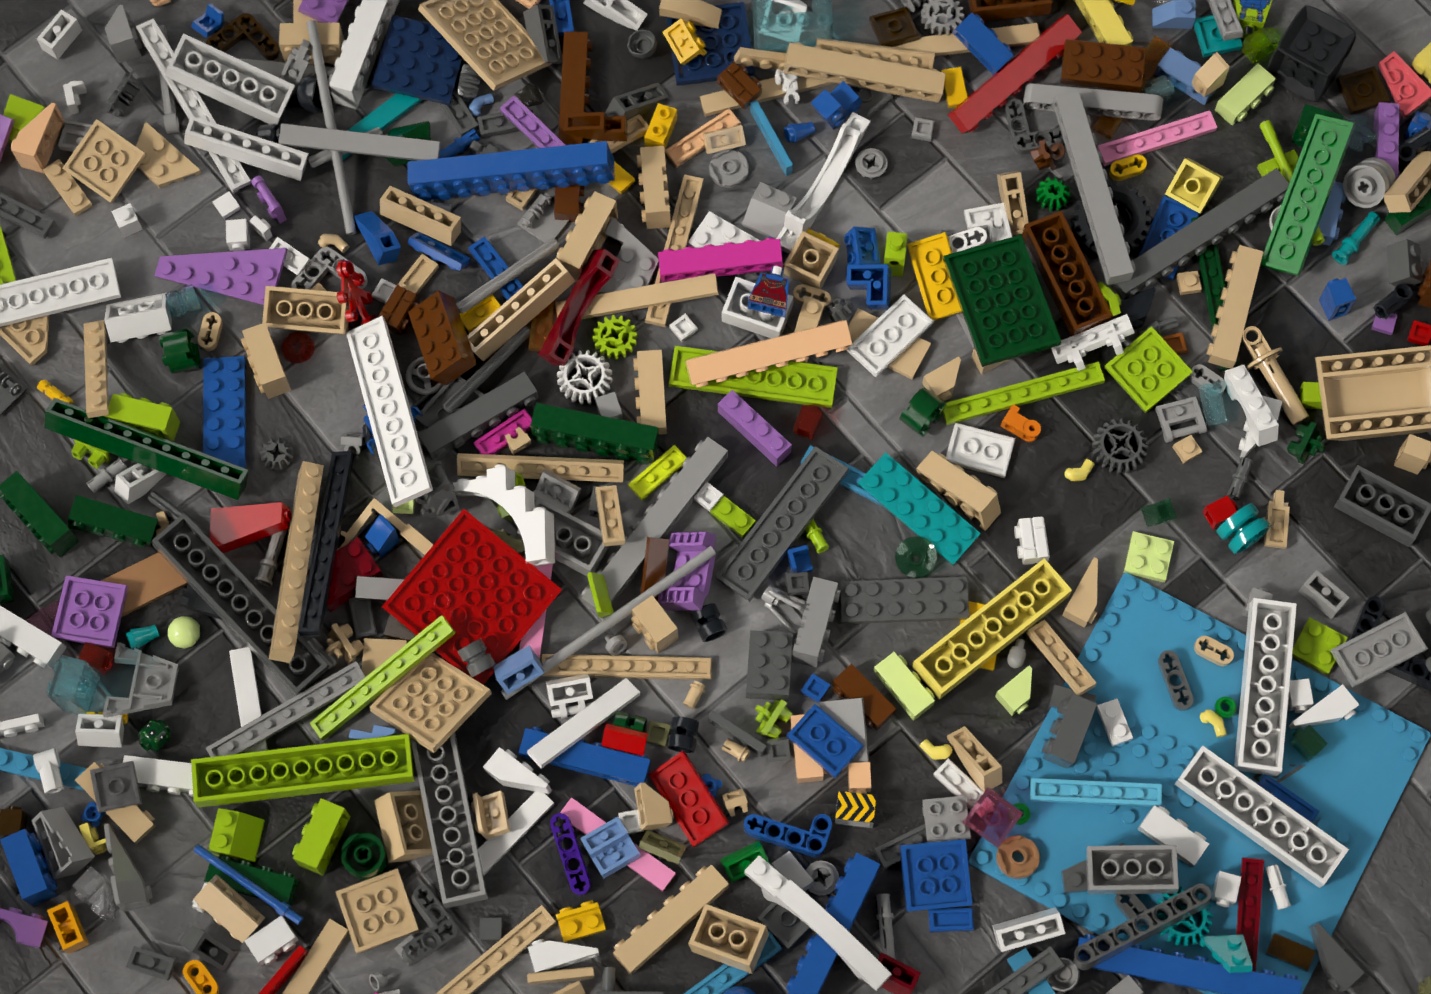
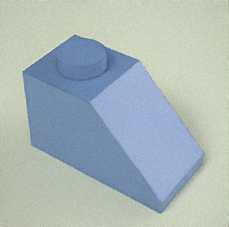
M1173 0L1153 8L1152 28L1192 29L1196 18L1195 0Z

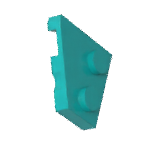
M1243 935L1201 936L1200 945L1203 948L1207 946L1212 951V957L1222 963L1229 973L1252 972L1253 965Z

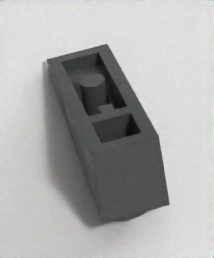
M537 4L524 11L527 33L545 63L561 64L563 58L553 5Z
M657 82L613 97L605 113L608 116H626V119L629 120L638 114L644 115L657 107L658 103L661 104L668 100L669 96Z
M1319 923L1312 924L1309 929L1323 973L1328 979L1327 983L1335 991H1346L1364 974V971Z

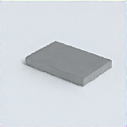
M863 698L820 702V708L864 745L850 763L869 762Z

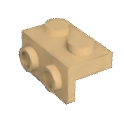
M502 791L483 797L478 793L472 794L474 802L471 803V806L476 815L477 821L474 824L478 834H481L488 840L511 832L505 796Z

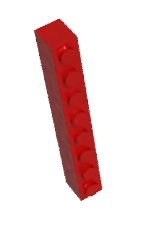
M1069 14L1060 17L947 114L961 133L973 132L980 126L978 124L980 120H986L994 114L992 110L995 107H1002L1008 102L1006 98L1012 94L1014 96L1022 90L1021 85L1024 82L1027 84L1036 77L1035 73L1038 70L1043 71L1050 65L1049 61L1053 57L1055 59L1063 54L1066 39L1079 40L1077 37L1082 31Z

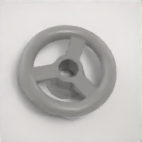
M419 357L410 363L406 371V382L409 388L421 395H430L439 391L444 384L438 382L431 388L430 375L422 376L425 372L429 373L424 358ZM412 375L424 381L425 389L419 388L413 383Z

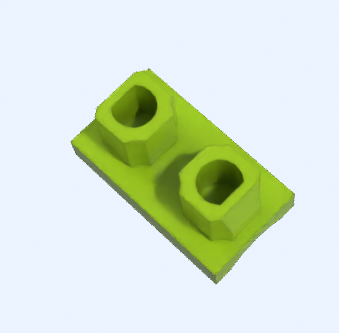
M74 439L75 445L71 451L74 458L82 460L85 454L90 455L88 463L96 469L104 462L109 464L111 461L109 452Z
M775 700L773 705L766 702L763 707L759 705L755 707V711L759 713L755 720L761 723L756 730L757 734L778 738L782 729L774 724L778 718L786 723L793 714L786 707L787 703L784 700Z

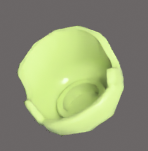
M187 616L174 619L168 627L170 642L179 648L186 649L192 647L200 638L199 623L192 617Z

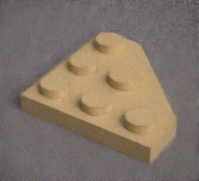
M50 315L0 327V336L31 366L47 353Z

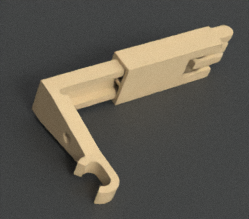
M374 498L348 532L341 531V535L345 537V542L337 550L356 539L377 517L376 512L382 514L400 530V535L424 555L433 544L410 524L406 525Z

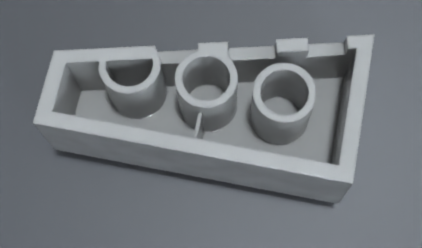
M813 577L806 602L807 606L802 616L801 628L798 630L796 644H794L793 662L817 668L818 661H823L825 650L822 649L823 642H828L830 630L827 629L828 623H833L836 610L832 609L834 602L838 603L841 590H837V582Z

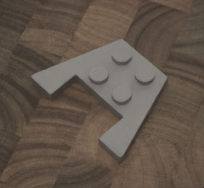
M612 217L605 235L623 243L617 256L620 262L612 277L598 293H609L648 286L659 264V259Z
M117 642L114 657L115 663L134 664L136 666L129 698L106 696L103 710L104 717L172 705L179 670L178 664L154 655L151 657L143 654L139 649L134 648L133 650L126 647L125 644Z

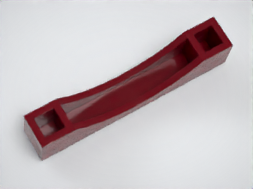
M606 249L593 250L538 353L540 357L553 366L566 365L574 349L576 334L586 310L597 293L612 277L620 262V259Z

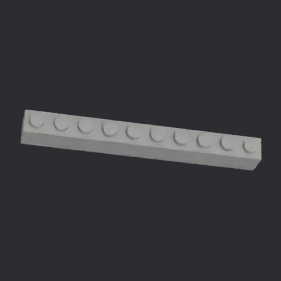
M1079 91L1055 95L1054 110L1106 283L1111 285L1129 281L1135 272V264L1128 255L1130 253L1129 244L1124 241V228L1122 223L1119 224L1118 208L1112 202L1113 192L1106 182L1108 180L1106 169H1102L1101 166L1102 156L1095 146L1097 144L1095 133H1091L1090 130L1091 119L1084 110L1086 109L1085 100L1083 97H1080Z
M709 437L704 442L701 440L697 444L694 455L687 457L680 473L676 472L672 476L669 487L661 490L655 505L651 504L647 508L644 519L636 522L630 537H625V545H620L619 551L613 553L607 560L608 565L605 569H600L597 572L605 577L612 606L644 566L647 537L665 539L693 503L694 496L706 482L711 480L728 458V450ZM588 585L581 594L583 596L582 603L597 614L591 589Z

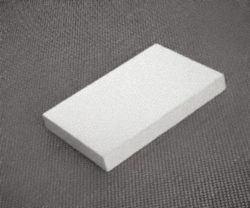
M955 423L946 458L953 465L957 464L963 468L1005 478L1015 438Z

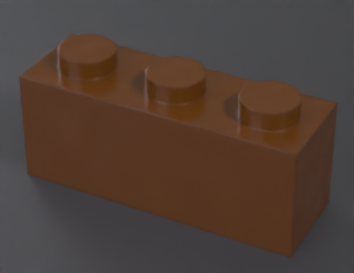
M852 664L833 680V691L839 698H863L865 722L870 729L873 727L878 731L895 715L896 708Z

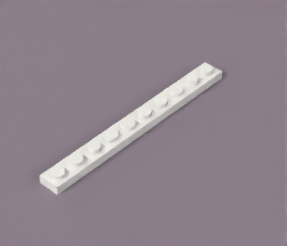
M151 19L136 26L138 35L188 119L190 120L191 116L216 123L196 90L165 76L174 52L155 20ZM209 152L232 192L250 185L251 181L239 161Z

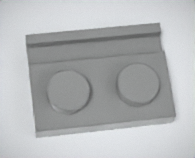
M65 120V127L62 130L58 144L59 149L74 152L92 125Z

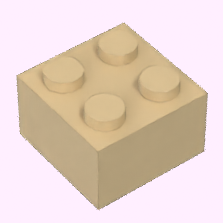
M802 231L784 263L783 274L805 285L821 289L838 259L839 248Z
M653 595L632 609V625L638 634L643 633L644 641L651 651L655 649L659 654L678 640V628Z

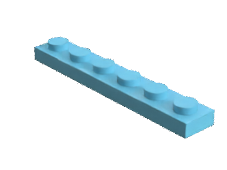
M1031 778L1030 801L1153 807L1155 805L1159 807L1162 806V784Z

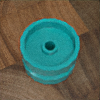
M1249 503L1238 510L1216 530V533L1222 540L1231 539L1228 547L1234 555L1252 546L1271 528L1270 523L1265 517L1256 519L1259 510L1253 503Z

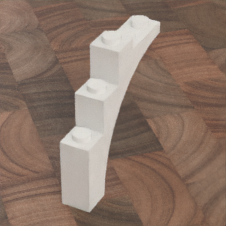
M495 465L494 468L487 469V476H477L474 480L458 479L457 482L453 483V491L458 496L485 497L496 501L504 507L520 530L525 545L526 562L535 566L555 563L554 514L543 507L535 508L534 492L528 490L525 486H515V471L506 465Z

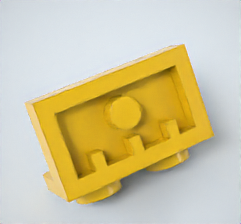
M680 18L664 30L663 34L680 64L685 65L697 55L705 56L707 53L704 49L706 47L705 43L695 34L696 28L692 22H687Z
M587 901L582 903L579 908L572 909V907L561 909L559 914H556L564 943L606 931L598 902Z

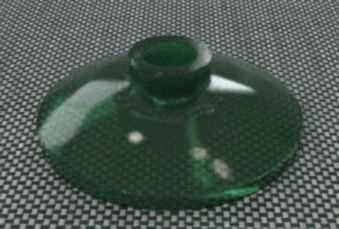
M923 537L907 538L899 544L896 550V565L908 577H925L936 566V549L929 540ZM919 556L920 561L914 562L912 557Z

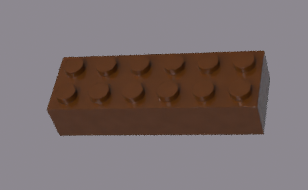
M1062 210L1025 224L1022 236L1070 335L1074 336L1111 321L1113 315Z

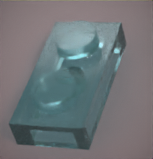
M1220 382L1199 385L1206 425L1212 426L1228 422Z

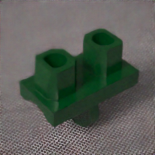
M1311 422L1309 426L1299 424L1295 435L1302 439L1301 443L1290 441L1287 447L1288 453L1297 457L1298 463L1304 464L1309 454L1315 456L1316 452L1322 453L1325 450V445L1321 443L1323 437L1318 436L1317 423Z

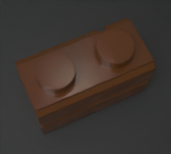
M732 62L718 75L717 83L746 110L751 102L761 96L762 85L756 78L752 79L747 75L748 71L742 64L737 65L735 62Z
M396 285L377 318L383 316L388 330L400 335L410 325L408 312L420 304L418 295Z

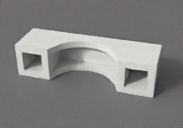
M1245 365L1225 370V389L1232 401L1238 400L1248 421L1249 432L1257 446L1277 441L1279 425Z

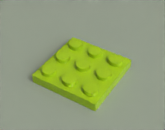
M1152 326L1124 349V353L1117 355L1104 366L1145 413L1193 373Z

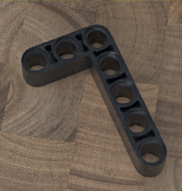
M1371 596L1363 604L1347 641L1369 631L1364 630L1361 627V623H1366L1370 630L1377 627L1385 608L1384 601L1380 597ZM1368 605L1376 606L1377 612L1371 611ZM1413 657L1401 663V667L1395 666L1386 671L1431 692V672L1423 660ZM1413 668H1418L1422 675L1414 674Z

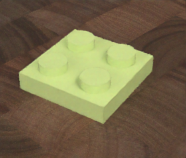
M1133 531L1123 573L1165 583L1174 541Z

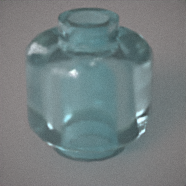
M1166 75L1150 78L1148 86L1144 87L1146 94L1159 95L1163 98V102L1171 100L1172 94H1175L1172 78L1168 79Z

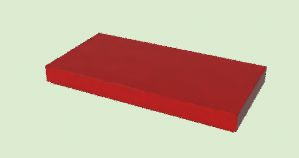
M681 751L648 774L660 795L669 802V808L672 809L673 816L693 847L698 846L730 824L685 751Z

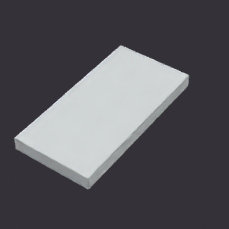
M903 295L848 347L847 352L877 378L933 324V320L906 295Z

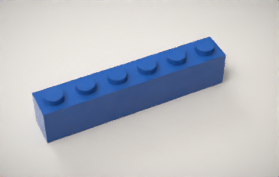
M525 728L519 749L520 757L533 760L527 754V750L549 734L544 733V730L541 728ZM581 739L548 764L637 787L640 783H646L651 761L647 759L648 756L631 755L625 751L607 749L601 743L587 744L585 740Z

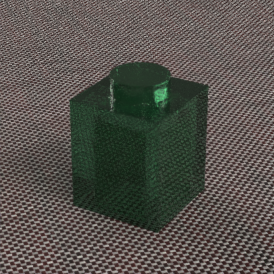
M1170 498L1140 507L1147 527L1177 518Z
M1311 725L1305 729L1301 726L1292 734L1294 739L1290 742L1307 762L1328 744Z

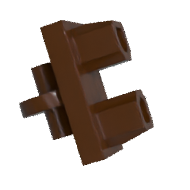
M1045 140L1039 141L1040 147L1030 151L1039 170L1050 167L1051 171L1056 170L1057 166L1054 161L1061 160L1065 156V148L1060 143H1053L1048 147Z

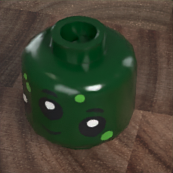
M162 720L149 721L138 733L141 740L139 742L140 746L146 751L158 752L171 739V729Z

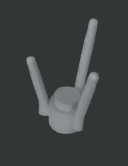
M769 585L761 598L766 602L764 606L770 609L782 624L795 635L796 631L773 605L778 606L783 601L800 610L801 606L791 600L805 604L806 601L794 595L788 596L787 592Z

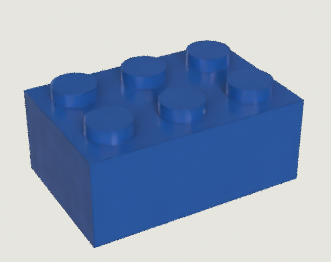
M23 829L0 839L22 900L31 906H36L56 897L58 885L56 880L50 877L48 872L49 866L46 858H43L41 853L42 847L38 837L36 838L34 833L31 834L26 829Z

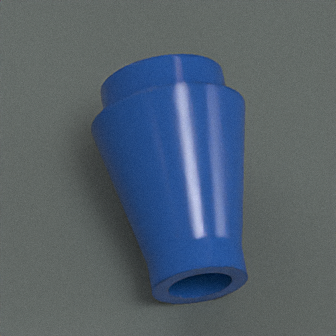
M812 122L788 124L787 127H784V135L789 143H796L815 133V127Z

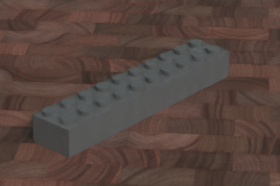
M185 513L152 540L154 548L294 696L307 690L329 670L328 664L299 633H297L295 653L290 663L269 659L276 609Z

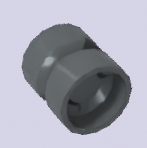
M482 638L457 651L462 661L468 663L466 668L471 677L496 664L491 654L485 653L487 647Z

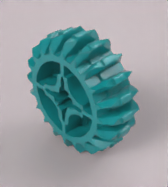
M1182 886L1179 887L1178 894L1184 891ZM1164 893L1162 894L1163 899L1159 898L1157 903L1160 904L1178 894L1170 893L1169 895ZM1197 893V894L1195 895V897H1196L1198 900H1200V899L1198 898V896H1199L1200 893ZM1180 903L1175 905L1179 910L1187 909V907L1182 906ZM1211 904L1199 911V927L1195 925L1196 922L1193 919V915L1186 918V921L1184 919L1163 930L1160 936H1164L1167 933L1169 937L1166 941L1170 942L1174 938L1176 946L1180 944L1181 940L1184 947L1188 946L1189 940L1195 945L1197 939L1200 940L1201 936H1204L1203 933L1208 934L1210 932L1206 926L1213 925V922L1207 919L1213 917L1212 912H1207L1211 908ZM1159 913L1156 915V917L1161 921L1167 919L1166 914ZM1183 926L1187 930L1190 929L1191 933H1181L1176 931L1175 928Z

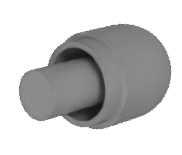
M1017 639L1015 646H1012L1009 650L1007 662L1012 668H1019L1024 664L1026 650L1023 648L1025 641L1022 639Z

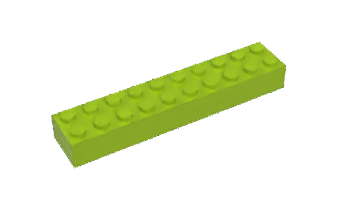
M409 734L191 759L193 800L198 808L415 782L412 744Z

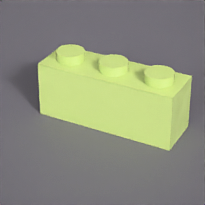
M1256 64L1217 102L1215 111L1232 126L1237 121L1241 122L1247 116V111L1250 108L1255 109L1261 102L1260 99L1264 95L1267 97L1274 90L1273 84L1276 78L1261 65Z
M893 652L874 667L873 672L914 721L934 705L935 700L933 698L935 696L928 687L924 688L918 674L915 671L911 672L907 668L906 660L901 655L897 656Z

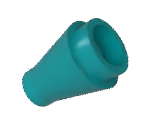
M152 625L130 629V632L126 633V637L131 649L136 647L139 649L154 638L159 637L156 626Z

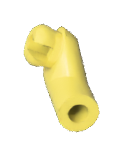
M1205 710V712L1200 713L1201 722H1209L1214 726L1217 738L1227 735L1221 716L1212 710Z
M925 739L919 745L934 760L947 759L952 754V747L948 744L934 746L928 739Z

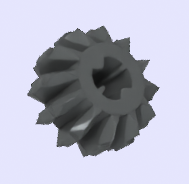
M469 64L462 66L457 92L466 98H475L478 93L481 77Z

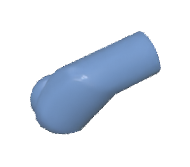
M492 93L476 97L469 105V111H471L473 117L481 115L480 108L482 106L494 103Z

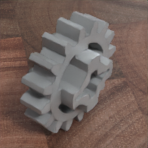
M928 0V3L923 4V9L921 10V22L925 23V29H932V34L938 31L939 36L942 35V32L949 35L950 30L954 31L964 19L963 7H959V1L954 3L953 0Z

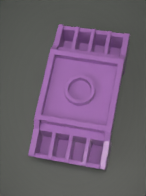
M709 532L671 533L669 547L677 551L673 571L709 546L714 549L716 534ZM716 555L658 595V603L666 611H701L705 597L709 594Z

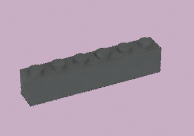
M524 371L418 433L419 440L432 460L440 459L449 450L463 446L466 440L480 436L489 427L497 426L502 419L514 416L519 412V409L533 405L539 398L538 392Z

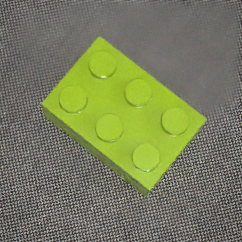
M120 393V395L112 394L109 403V415H105V417L172 442L175 440L180 420L171 405L163 402L155 404L146 398L134 399L125 393Z
M321 798L319 803L314 804L311 811L313 816L310 822L304 825L302 840L300 843H296L292 855H294L293 859L300 867L323 876L347 826L350 815L345 808Z

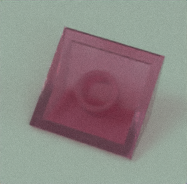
M987 787L963 823L999 848L1015 827L1023 812Z

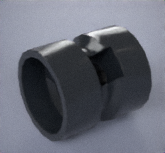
M715 603L704 605L701 611L695 610L691 613L695 626L700 627L698 632L703 642L713 641L728 631L723 619H719L720 612Z
M673 717L670 728L673 734L669 735L667 748L676 752L694 753L696 746L694 736L698 734L699 721L686 717Z

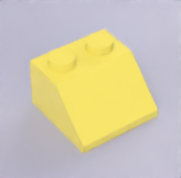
M1184 158L1165 195L1201 213L1215 194L1223 176L1190 158Z

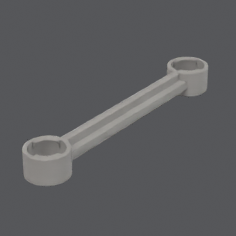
M158 25L159 29L161 30L162 34L168 42V35L165 25ZM159 70L165 129L167 134L180 132V126L176 113L174 93Z

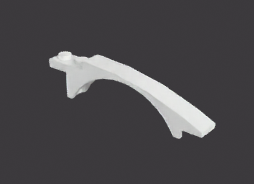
M852 112L847 122L842 125L833 148L813 185L799 204L792 210H788L785 215L784 227L776 238L780 239L782 251L790 254L802 231L806 232L808 228H811L870 124L869 120Z
M758 856L744 871L751 880L761 887L764 898L781 905L806 923L835 950L860 980L863 979L877 991L891 976V973L837 920L792 880L786 879L762 857Z

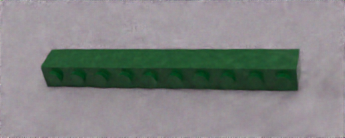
M57 398L53 399L45 411V429L219 494L239 500L247 486L249 470L105 416L88 418L86 409Z

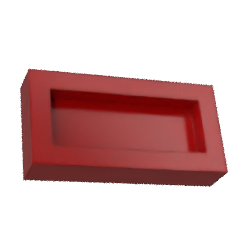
M606 723L602 746L643 756L648 734Z

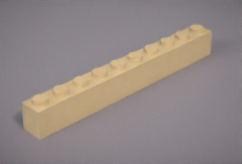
M303 461L298 473L270 647V660L290 663L295 653L324 465Z

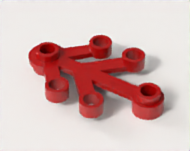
M340 260L336 267L337 274L341 277V291L337 293V300L340 304L349 302V310L345 311L346 320L348 322L357 320L356 305L362 317L361 325L376 319L375 315L368 316L364 307L365 304L372 303V294L358 287L364 285V276L361 273L355 272L351 261Z

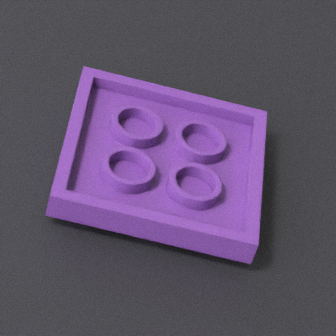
M66 576L51 637L114 648L129 587L123 584Z

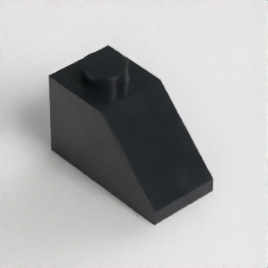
M1152 287L1121 301V305H1119L1121 313L1117 314V316L1121 317L1127 314L1133 330L1144 325L1143 323L1156 291L1155 288Z

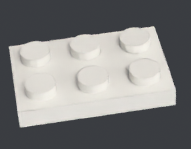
M709 211L688 241V246L701 248L708 244L719 246L727 242L737 244L744 243L747 240H760Z

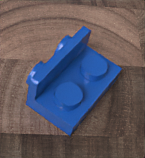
M853 227L845 234L844 243L847 248V262L849 265L881 264L875 228Z

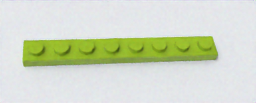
M1095 362L1085 365L1086 368L1080 371L1077 368L947 402V406L942 411L946 425L1010 409L1013 404L1021 406L1102 384L1105 382L1100 364Z
M442 615L312 720L310 724L319 738L323 741L451 638L456 632L446 618Z

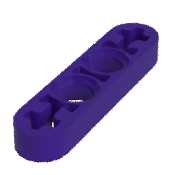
M557 813L551 818L550 826L570 888L575 894L585 895L591 889V881L571 820L566 814ZM559 817L562 820H566L563 827L565 831L569 830L570 834L558 836V833H562L561 828L555 826ZM567 837L573 841V846L569 850L563 849L561 844L562 840ZM572 858H577L580 862L579 868L575 871L570 870L568 867V863ZM583 871L584 875H579L580 880L586 882L583 891L575 887L578 884L577 877L572 879V874H579Z

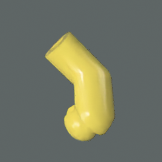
M1086 459L1081 468L1066 469L1065 477L1070 481H1083L1087 478L1095 464Z

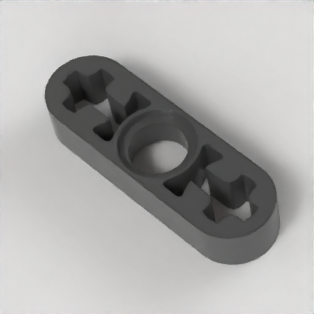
M1166 650L1160 654L1158 666L1173 706L1179 711H1186L1193 704V695L1177 654L1171 650ZM1165 656H1167L1168 659H1173V661L1171 662V668L1173 671L1169 672L1168 674L1166 671H1169L1170 667L1168 663L1163 662ZM1171 676H1179L1181 684L1179 686L1172 685L1170 683ZM1182 688L1185 689L1181 692L1182 697L1188 699L1186 705H1184L1182 702H1178V700L1180 699L1179 690H1181Z

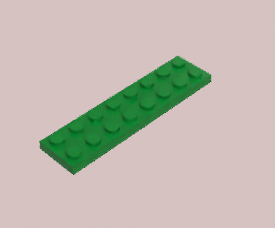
M1315 114L1260 263L1262 267L1300 276L1355 129L1353 122Z

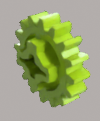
M612 315V320L604 317L605 323L598 322L599 329L594 328L595 336H593V342H596L595 348L600 349V355L607 353L608 359L615 355V359L618 360L620 354L625 358L626 351L632 353L633 349L631 346L637 345L635 340L637 333L634 332L635 326H630L629 319L624 322L623 316L616 319L615 315ZM605 330H607L606 334L603 335V338H602L603 332H604ZM629 336L627 343L624 345V340Z

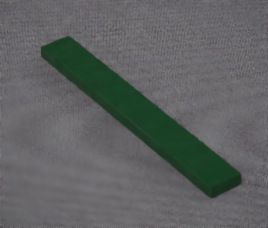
M1199 217L1191 218V223ZM1211 244L1206 247L1207 249L1204 253L1197 256L1211 329H1213L1214 324H1218L1219 318H1216L1218 307L1223 305L1224 300L1220 299L1225 287L1217 244ZM1239 353L1233 368L1241 366ZM1219 366V370H1220V371H1225V370H1229V369H1230V368H1226V367H1223V366Z

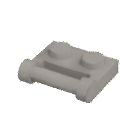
M1196 396L1156 406L1155 410L1166 443L1186 435L1207 432ZM1195 420L1197 423L1196 425L1173 431L1170 429L1171 425Z

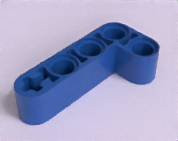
M757 814L748 815L744 820V832L749 837L814 858L820 857L824 853L832 828L831 818L826 814H819L814 818L810 831ZM819 821H824L828 824V828L826 830H819L816 824ZM753 822H757V827L751 830L750 825ZM763 824H765L766 826H765L764 834H761V833H762V829H763ZM771 828H777L780 834L777 837H771L768 831ZM791 835H798L801 841L797 844H792L789 841V837ZM814 841L819 842L821 849L818 851L812 850L809 846L810 843Z

